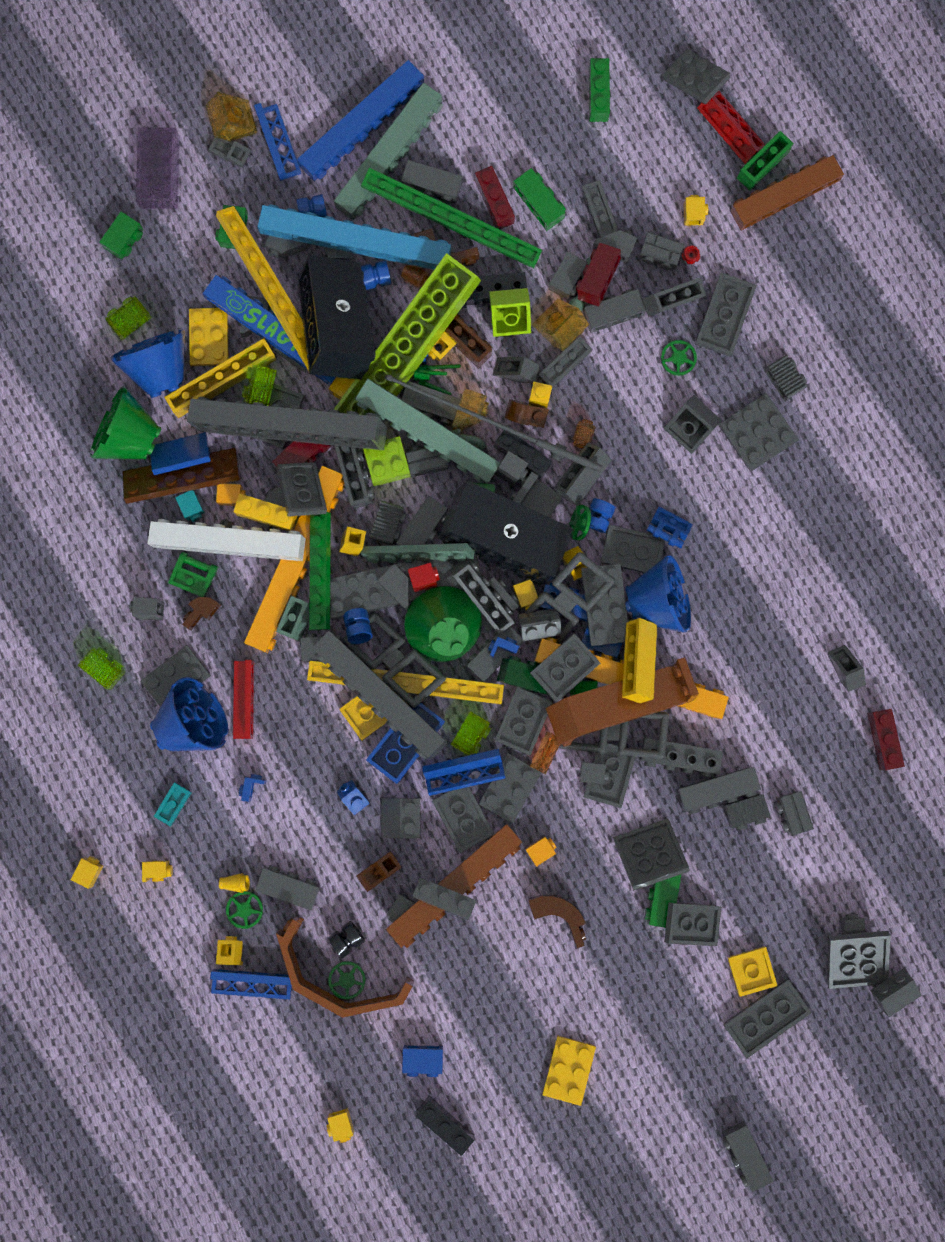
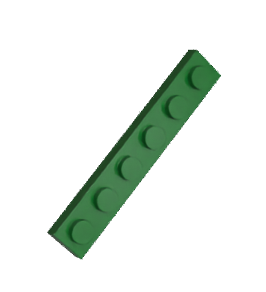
M330 512L310 515L309 630H330Z

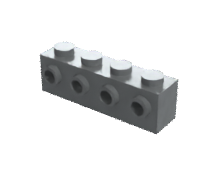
M335 446L350 505L357 509L374 504L373 498H375V493L372 486L369 487L368 480L370 475L368 469L364 468L363 461H365L363 451L354 447Z
M466 559L449 569L453 577L498 634H501L514 624L511 618L512 611L507 605H501L499 602L501 597L495 590L491 592L488 588L491 584L484 575L480 577L477 574L479 569L473 561L468 562Z
M643 738L642 749L657 751L658 740ZM666 741L665 757L663 759L640 757V761L644 762V766L656 767V764L664 765L663 769L675 771V767L683 768V773L694 774L695 771H700L702 776L713 778L714 774H720L723 751Z
M748 767L677 788L676 790L683 812H689L690 815L700 812L701 807L707 806L708 809L717 807L721 801L726 800L727 803L737 801L738 796L745 795L746 798L757 795L756 791L761 790L755 767Z

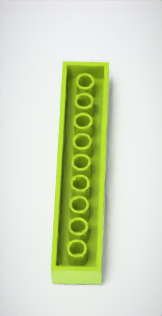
M446 253L375 351V359L369 365L368 372L365 373L362 380H354L333 410L346 414L347 411L357 412L359 415H366V413L374 414L375 411L370 408L366 411L358 406V401L355 399L367 379H370L393 395L398 396L404 386L386 380V374L405 383L409 381L481 282L480 278Z

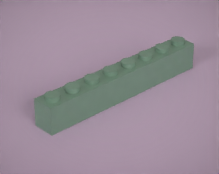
M425 83L421 85L334 200L335 208L352 220L356 216L360 217L365 210V204L368 201L371 202L376 195L361 187L368 169L371 168L386 176L396 170L399 159L401 157L404 158L408 154L410 149L408 147L412 142L416 143L418 141L421 130L423 128L426 129L430 125L433 114L440 112L443 106L441 94Z
M370 379L366 380L355 398L358 401V406L366 411L368 408L375 411L374 414L378 415L382 421L385 418L391 421L390 426L398 431H401V429L408 432L407 436L416 442L418 439L425 443L424 447L431 452L437 450L441 453L440 457L450 463L453 460L458 464L456 466L458 469L465 473L467 471L474 474L473 478L481 483L483 481L488 483L500 465V462Z

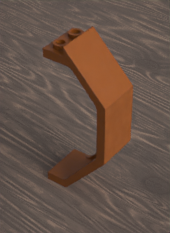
M298 915L294 919L290 918L283 930L280 929L276 933L293 990L342 1018L403 1005L413 987L414 980L407 977L400 991L396 994L350 1003L345 1002L307 981L302 976L292 941L304 919Z

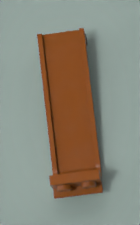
M685 657L677 659L672 666L655 670L653 700L637 703L622 698V680L566 697L547 707L546 711L558 745L562 744L563 747L571 745L574 739L582 735L694 701L699 693Z

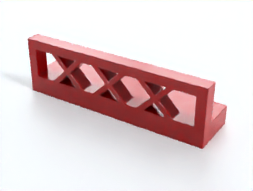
M720 91L706 105L701 103L697 107L744 164H747L765 146L763 141Z
M234 661L233 739H253L254 661Z

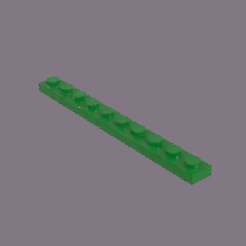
M371 168L368 169L361 184V187L533 269L542 252L540 248Z

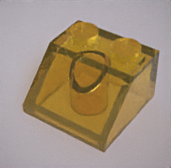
M217 92L205 105L214 137L232 141L257 133L249 100Z
M557 299L532 326L554 347L564 351L589 326V323L579 308Z
M465 388L459 406L486 417L489 410L487 396ZM457 410L452 430L461 429L463 431L480 423L481 420Z

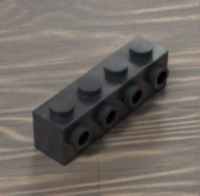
M525 272L479 276L481 282L461 309L467 308V305H475V307L486 306L487 303H490L489 292L527 288Z

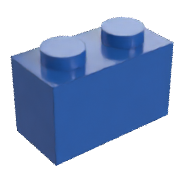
M403 1046L402 1073H407L406 1076L417 1077L418 1074H426L427 1077H438V1074H442L443 1046Z

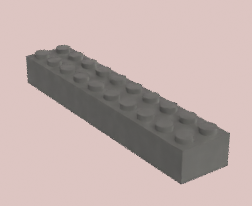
M205 397L191 399L187 422L200 432L384 450L387 435L386 425L378 415L373 413L359 415L357 412L347 411L346 414L333 409H329L328 412L312 407L309 410H304L298 406L283 408L279 404L265 406V404L253 402L252 405L239 400L231 403L224 399L210 401V399Z

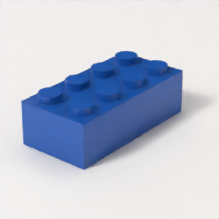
M422 703L412 708L436 732L445 723L442 718ZM390 728L366 761L398 784L418 759L419 755L415 752L417 747L414 744L410 746L400 737L402 733L399 730L395 732Z

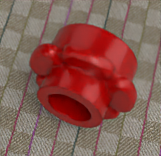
M696 246L684 248L682 259L687 264H694L699 261L700 252Z

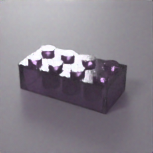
M138 127L136 202L140 209H178L180 136L176 128Z

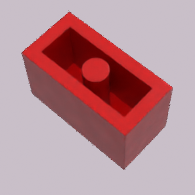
M431 562L408 569L415 593L436 587V581L440 580L436 566L432 567Z

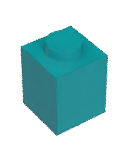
M194 490L175 497L187 521L191 520L194 522L202 518V514L205 511Z

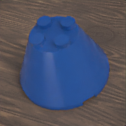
M179 329L178 334L170 331L132 345V348L124 351L123 349L113 354L110 358L117 367L145 393L150 395L151 398L157 397L162 394V391L168 389L171 392L177 390L183 384L185 332L183 329Z
M672 555L665 556L633 583L625 586L628 597L625 605L627 612H632L633 620L641 618L656 624L659 628L685 633L691 628V608L688 594H685L684 598L682 583H685L683 574Z
M184 677L173 683L154 720L150 722V727L157 739V746L161 750H216L226 743L225 735L228 734L229 729L225 712L216 696L212 692L209 694L203 688L204 684L200 681Z

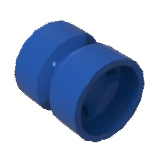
M323 194L312 196L311 200L307 197L296 199L299 213L306 214L311 212L323 218L327 216Z
M386 260L376 262L375 266L371 264L361 266V271L364 272L363 281L366 290L374 289L378 284L381 287L392 285Z
M593 498L589 507L591 511L589 528L600 533H606L610 524L608 519L612 518L616 507L604 500Z
M355 608L344 613L343 618L347 628L348 642L351 644H363L370 641L373 636L371 625H369L368 611L363 608Z

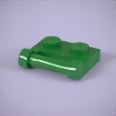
M182 552L168 583L200 597H206L218 566L206 564ZM186 563L208 572L206 578L184 569V564Z

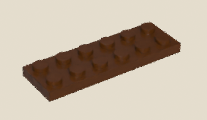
M236 448L211 452L210 462L158 475L153 474L151 465L122 471L125 503L128 504L239 481L240 472Z

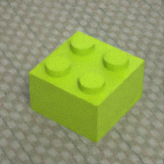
M528 288L489 292L493 337L531 333Z
M400 436L387 439L384 450L363 448L374 487L411 477Z

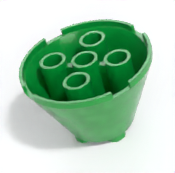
M122 386L112 399L113 404L110 412L106 411L96 432L90 449L94 453L89 455L93 459L145 460L148 454L151 455L155 444L152 443L154 438H157L161 432L162 427L158 426L130 391Z
M437 586L427 589L426 592L411 602L405 615L404 629L411 647L421 653L426 659L447 662L462 657L474 647L481 633L482 617L479 608L466 592L456 587Z

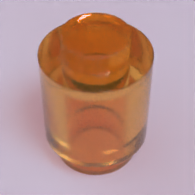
M406 264L401 272V278L420 290L429 278V272L417 266Z
M582 419V421L577 422L572 438L574 446L583 449L588 442H592L596 429L592 421Z

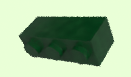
M510 656L509 659L502 658L497 677L498 682L549 696L530 674L539 663L527 661L526 664L521 662V658Z

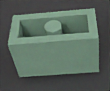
M291 596L276 632L301 642L300 638L303 637L309 623V603Z

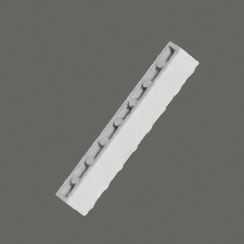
M158 519V522L151 521L147 544L153 548L303 561L306 538L300 535L298 531L281 533V530L270 529L267 532L257 527H251V530H244V527L241 526L225 528V525L214 524L213 527H210L200 522H195V525H188V522L185 521L169 523L170 521L165 519Z

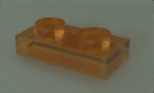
M546 732L530 767L544 774L547 773L560 746L554 734Z

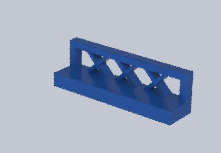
M261 103L255 104L254 108L280 181L302 174L278 105L274 104L263 108ZM275 110L277 114L275 121L267 120L265 113ZM275 127L283 131L280 139L272 136ZM281 144L289 148L286 157L278 153ZM286 162L293 163L296 170L286 173L284 170Z
M499 749L422 766L429 796L505 779ZM499 766L500 773L494 775L488 773L492 767ZM478 771L481 773L476 779L469 777L472 772ZM458 775L462 777L459 783L453 784L450 782L453 776ZM440 780L443 782L440 787L432 789L431 781Z
M213 969L211 971V994L291 999L292 985L288 974ZM217 980H224L230 984L225 990L216 989ZM236 982H247L250 987L245 991H239L234 984ZM257 983L267 984L269 989L264 993H260L254 985ZM276 985H287V995L278 994L273 987Z

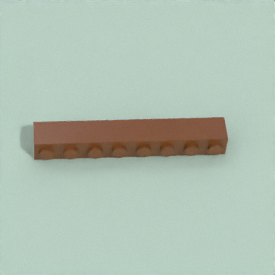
M506 824L440 881L438 885L462 895L464 893L470 894L476 888L474 885L479 880L485 881L491 875L489 871L492 868L496 867L498 869L506 862L504 858L508 854L513 856L521 849L519 845L522 841ZM418 900L385 930L400 948L403 946L408 948L416 941L413 938L419 932L423 935L431 928L430 922L434 919L439 921L446 913L444 910Z

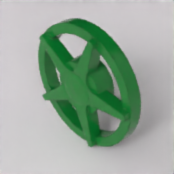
M682 340L668 343L661 353L662 366L668 373L675 376L688 374L692 371L697 361V354L693 346ZM674 344H683L687 347L683 350H677ZM671 347L673 351L672 356L664 359L665 351ZM688 349L693 353V361L687 358L686 352ZM665 362H672L676 365L677 372L669 369ZM684 363L692 365L688 370L679 372L680 366Z
M586 505L576 506L568 523L573 528L571 538L576 541L583 540L590 527L591 512ZM582 531L581 535L577 537L578 532Z
M238 892L227 903V918L237 928H251L262 918L263 904L260 898L252 892ZM239 895H250L246 902L240 903L235 899ZM252 897L257 900L260 911L252 908L250 904ZM233 901L237 909L236 913L230 916L229 908ZM252 913L259 914L257 920L248 925V917ZM237 916L243 918L245 925L237 924L232 918Z
M344 961L335 965L328 978L330 990L341 999L357 997L363 991L366 981L363 969L351 961ZM342 965L354 966L350 972H343L339 967ZM356 968L362 975V982L355 980L353 974ZM337 969L341 976L338 982L332 984V975ZM354 984L361 985L358 992L349 996V988ZM340 985L345 988L346 996L337 993L333 987Z

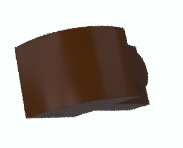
M509 399L504 418L523 425L544 428L549 409Z
M198 597L192 600L188 605L194 610L192 612L189 611L184 616V623L182 625L192 631L203 616L210 620L221 604L209 597Z
M390 851L356 875V877L368 892L402 867Z

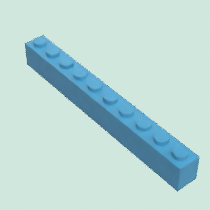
M272 204L268 206L262 205L258 223L260 234L435 270L446 253L451 255V244H448L445 240L433 241L426 236L414 237L409 233H395L387 228L375 229L368 224L356 225L349 220L337 221L333 217H318L311 212L303 214L295 209L288 208L284 210Z

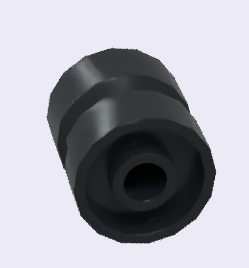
M352 921L341 927V932L336 931L328 937L330 944L341 958L351 953L352 947L357 948L365 942L363 935Z

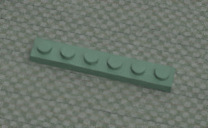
M467 543L364 546L361 554L371 563H378L379 561L395 563L396 561L413 562V560L423 562L439 560L445 562L448 559H456L458 561L474 559L475 551Z

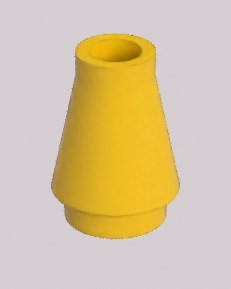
M243 873L219 879L220 889L240 893L249 890V876Z

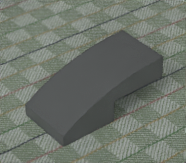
M217 133L208 152L243 168L251 150Z

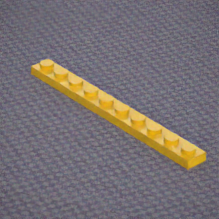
M232 206L217 211V219L309 371L302 318L235 207Z
M309 661L308 681L345 685L342 682L344 680L342 676L339 678L328 669L330 667L329 663L325 665L322 662ZM373 669L372 671L382 680L383 675L389 670ZM399 672L392 679L407 693L419 694L436 678L429 675ZM446 678L445 682L429 696L501 705L504 685Z

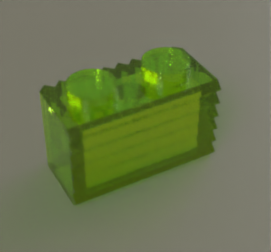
M136 296L126 298L122 302L123 305L121 307L110 310L105 318L121 340H124L152 318Z
M252 363V367H248L246 378L249 379L248 384L242 390L241 397L244 398V402L248 404L259 402L269 406L277 370Z
M92 647L77 666L105 689L112 690L126 673L122 670L124 666L115 659L111 661L107 657L109 654L101 647L98 649Z
M470 711L450 745L468 756L477 754L482 746L478 744L481 738L484 737L486 739L491 731L489 727L490 722Z

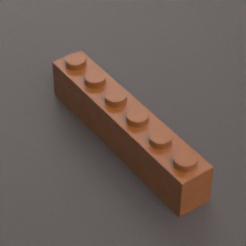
M834 155L828 158L824 156L817 160L816 164L812 166L808 164L799 170L800 172L796 174L790 173L778 183L774 181L762 191L758 189L751 193L750 197L736 200L730 212L739 229L742 231L839 182L844 173Z

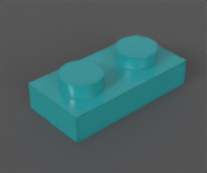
M174 782L153 817L171 827L192 792Z

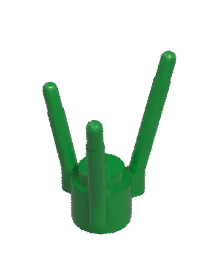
M422 364L414 372V381H419V385L452 395L451 392L426 381H430L431 375H447V372L434 371V369L461 368V365Z

